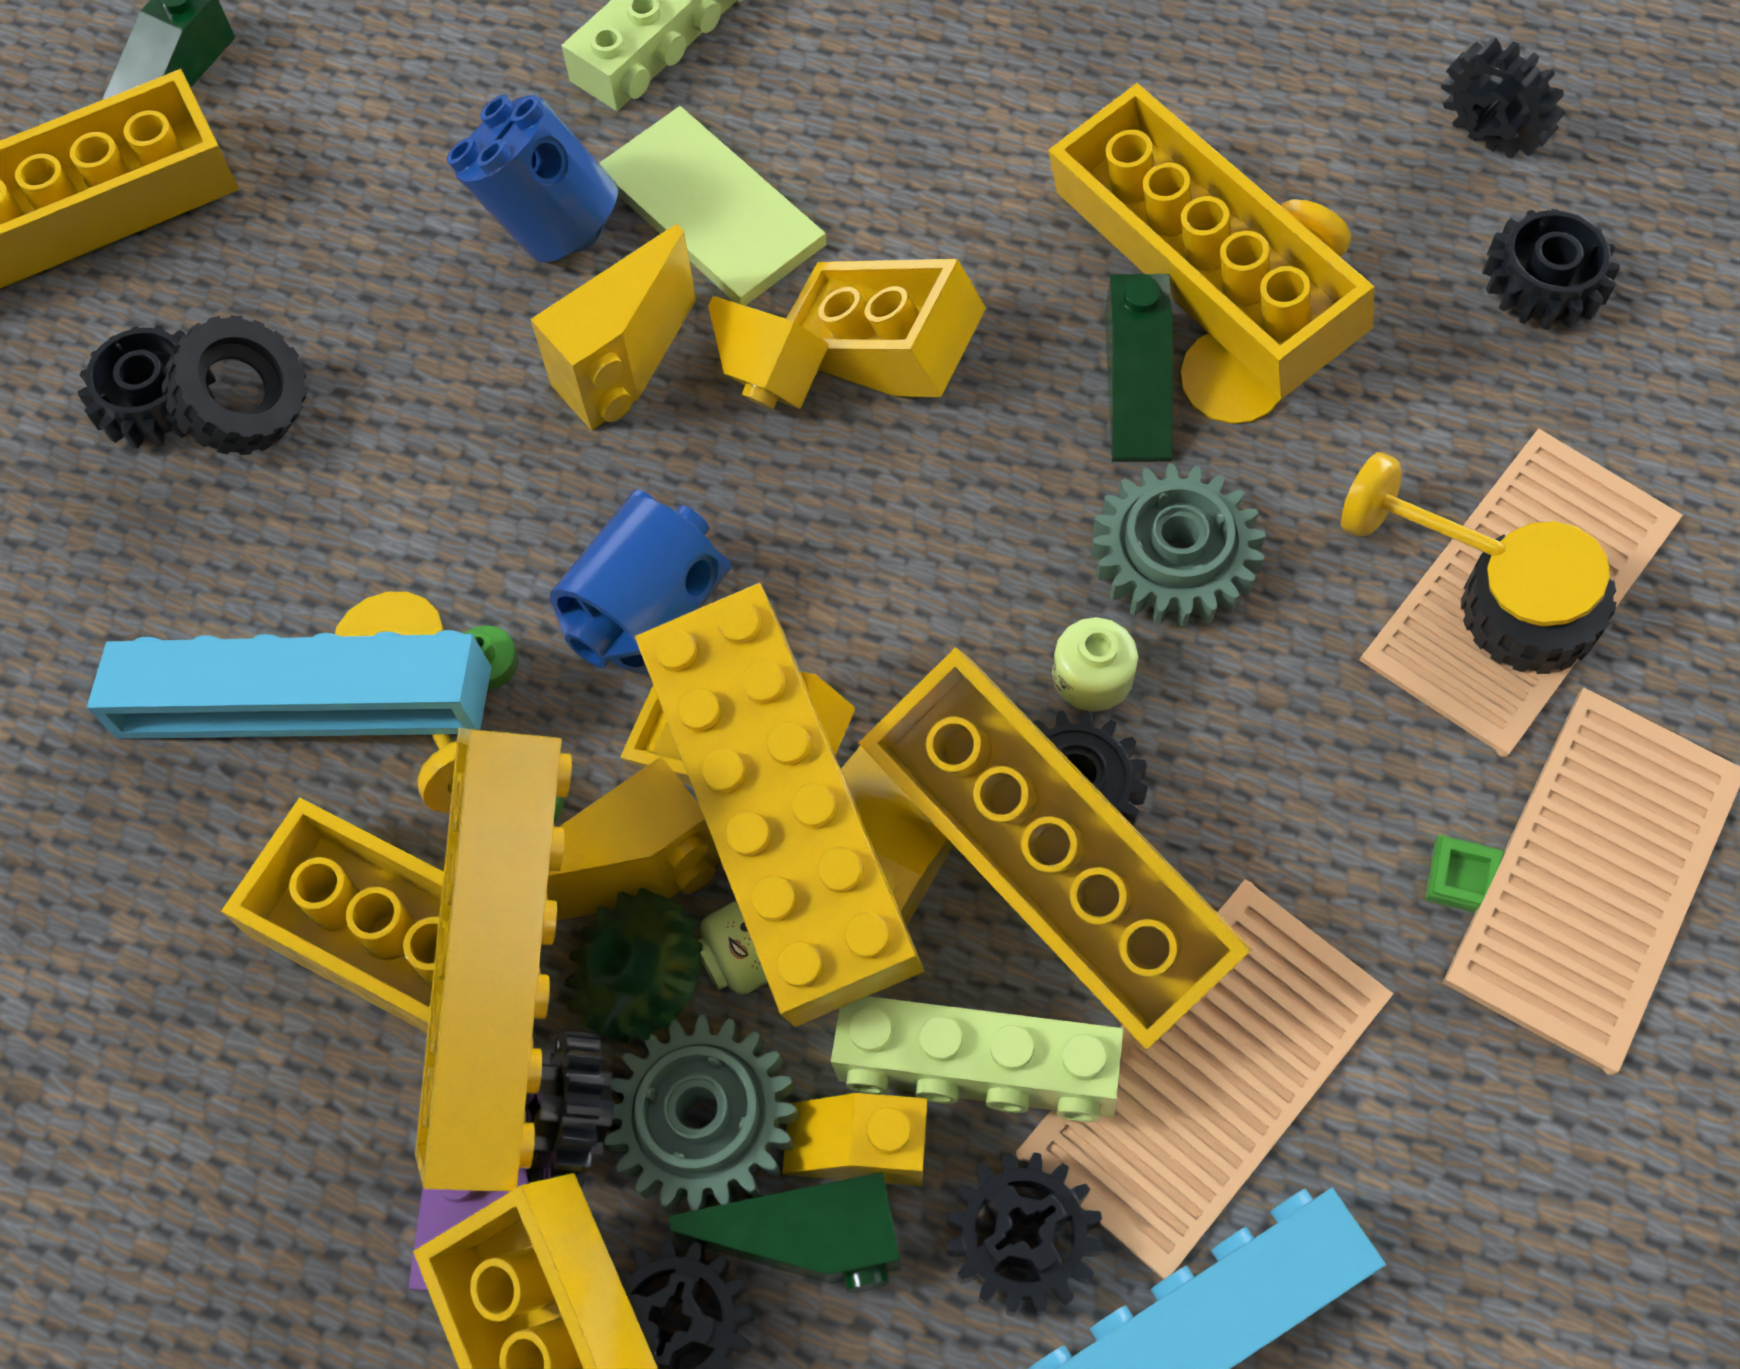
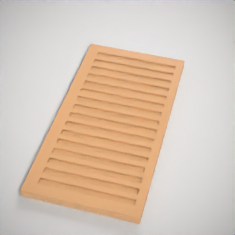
M1538 428L1463 526L1493 539H1497L1503 534L1506 536L1508 533L1529 523L1556 521L1577 526L1594 537L1608 557L1610 579L1614 580L1616 586V593L1613 595V599L1617 602V607L1683 515ZM1452 539L1366 649L1360 661L1495 749L1500 757H1508L1572 667L1562 671L1554 669L1549 674H1537L1536 671L1530 670L1520 672L1512 670V666L1503 662L1499 664L1490 658L1491 655L1485 649H1479L1473 641L1474 636L1471 631L1466 630L1464 625L1465 613L1464 609H1461V598L1465 592L1463 588L1483 552ZM1528 623V624L1533 625V626H1536V627H1550V626H1540V625Z
M1583 687L1575 699L1504 850L1505 854L1484 900L1476 910L1442 983L1540 1037L1602 1068L1607 1075L1618 1074L1740 788V766Z
M1246 879L1217 913L1252 948V951L1148 1050L1123 1025L1120 1027L1124 1029L1114 1118L1100 1117V1120L1097 1122H1078L1061 1118L1057 1115V1111L1051 1110L1016 1151L1017 1158L1028 1164L1034 1152L1040 1153L1043 1163L1042 1171L1050 1175L1062 1163L1069 1166L1064 1184L1070 1190L1085 1183L1090 1188L1088 1196L1080 1205L1082 1210L1100 1211L1102 1220L1099 1225L1163 1280L1174 1273L1394 994Z

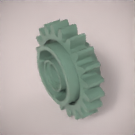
M1173 463L1168 464L1163 480H1158L1148 467L1142 471L1140 487L1126 478L1122 479L1118 497L1113 495L1105 496L1102 508L1103 515L1095 516L1092 533L1096 537L1092 541L1091 557L1100 560L1096 577L1098 580L1114 579L1110 598L1116 600L1131 594L1133 598L1130 614L1133 616L1140 613L1145 606H1152L1154 608V624L1160 625L1163 622L1168 611H1174L1180 626L1187 627L1192 610H1197L1207 623L1213 622L1217 603L1230 612L1235 610L1239 593L1249 595L1252 591L1256 578L1254 574H1259L1265 556L1259 552L1265 539V532L1253 529L1259 515L1258 510H1239L1245 493L1242 489L1233 491L1228 495H1223L1221 493L1224 483L1223 475L1216 476L1209 484H1203L1200 480V466H1194L1189 472L1188 478L1181 479ZM1171 540L1181 541L1189 548H1174L1166 542Z
M699 1015L695 1025V1032L687 1036L676 1019L671 1020L669 1026L670 1041L666 1044H662L657 1037L647 1032L644 1035V1041L649 1050V1056L646 1059H641L634 1054L625 1053L622 1058L632 1071V1078L629 1080L622 1078L611 1079V1089L623 1099L621 1104H614L612 1124L622 1126V1128L609 1134L604 1141L611 1151H628L616 1165L618 1172L624 1178H628L643 1171L638 1178L635 1190L645 1199L652 1196L663 1186L661 1205L670 1212L677 1208L685 1194H687L691 1211L706 1208L707 1198L711 1194L715 1195L721 1205L733 1203L732 1189L737 1185H740L750 1196L754 1198L759 1196V1188L753 1174L757 1170H762L766 1174L779 1176L781 1171L769 1153L772 1149L792 1150L795 1144L792 1138L778 1127L781 1124H789L799 1120V1112L796 1106L779 1102V1100L786 1098L796 1090L791 1077L778 1076L772 1078L784 1064L780 1054L776 1050L758 1058L764 1044L760 1033L755 1030L747 1035L742 1042L738 1043L739 1028L735 1020L730 1018L723 1024L718 1035H714L706 1015ZM700 1100H713L717 1102V1114L709 1125L701 1129L685 1127L686 1113L694 1103Z

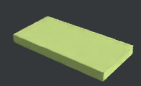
M681 106L674 109L599 163L615 181L618 196L657 232L661 234L675 224H678L684 230L689 261L735 303L746 306L826 246V233Z

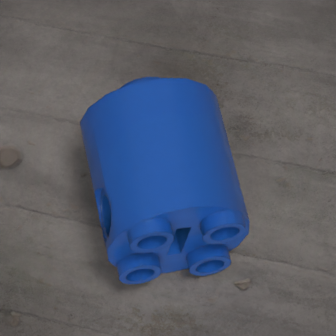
M503 94L491 100L480 114V119L483 121L482 124L469 138H465L457 143L447 156V163L454 169L456 178L531 258L541 263L550 262L573 252L587 249L600 237L604 231L606 220L615 207L618 195L615 181L543 98L529 95L511 101Z
M638 489L634 490L550 592L549 601L570 648L578 656L595 667L606 668L610 661L628 671L638 674L648 673L634 636L701 608L731 570L729 561L715 549L710 540L705 536L710 529L706 520L687 506L681 505L674 511L657 502L648 493Z

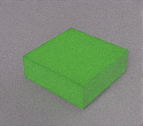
M1438 835L1434 844L1425 900L1475 913L1484 900L1505 851Z

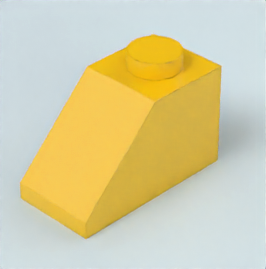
M712 296L708 308L724 374L744 385L745 387L741 395L758 405L774 410L777 401L801 409L829 343L795 321Z
M852 1093L789 1103L796 1106L799 1112V1120L787 1124L786 1133L792 1138L795 1145L792 1150H784L782 1175L845 1180L883 1172L884 1180L887 1184L923 1186L927 1098Z

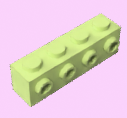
M611 0L561 45L569 80L615 111H618L631 98L637 99L642 96L647 90L650 81L667 65H675L682 58L686 47L702 32L709 33L718 24L721 15L737 0Z
M867 996L839 1008L831 1064L838 1081L846 1082L847 1088L860 1093L882 1095L888 1093V1089L916 1092V1097L927 1098V1101L934 1103L953 1104L958 1102V1098L984 1101L987 1107L1003 1112L1024 1113L1030 1107L1057 1111L1059 1117L1067 1120L1097 1122L1100 1120V1117L1114 1118L1124 1028Z

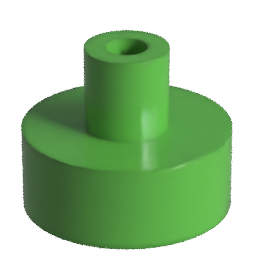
M486 625L466 631L464 634H473L492 667L488 690H493L506 684L513 677L518 666V653L510 636L498 627Z

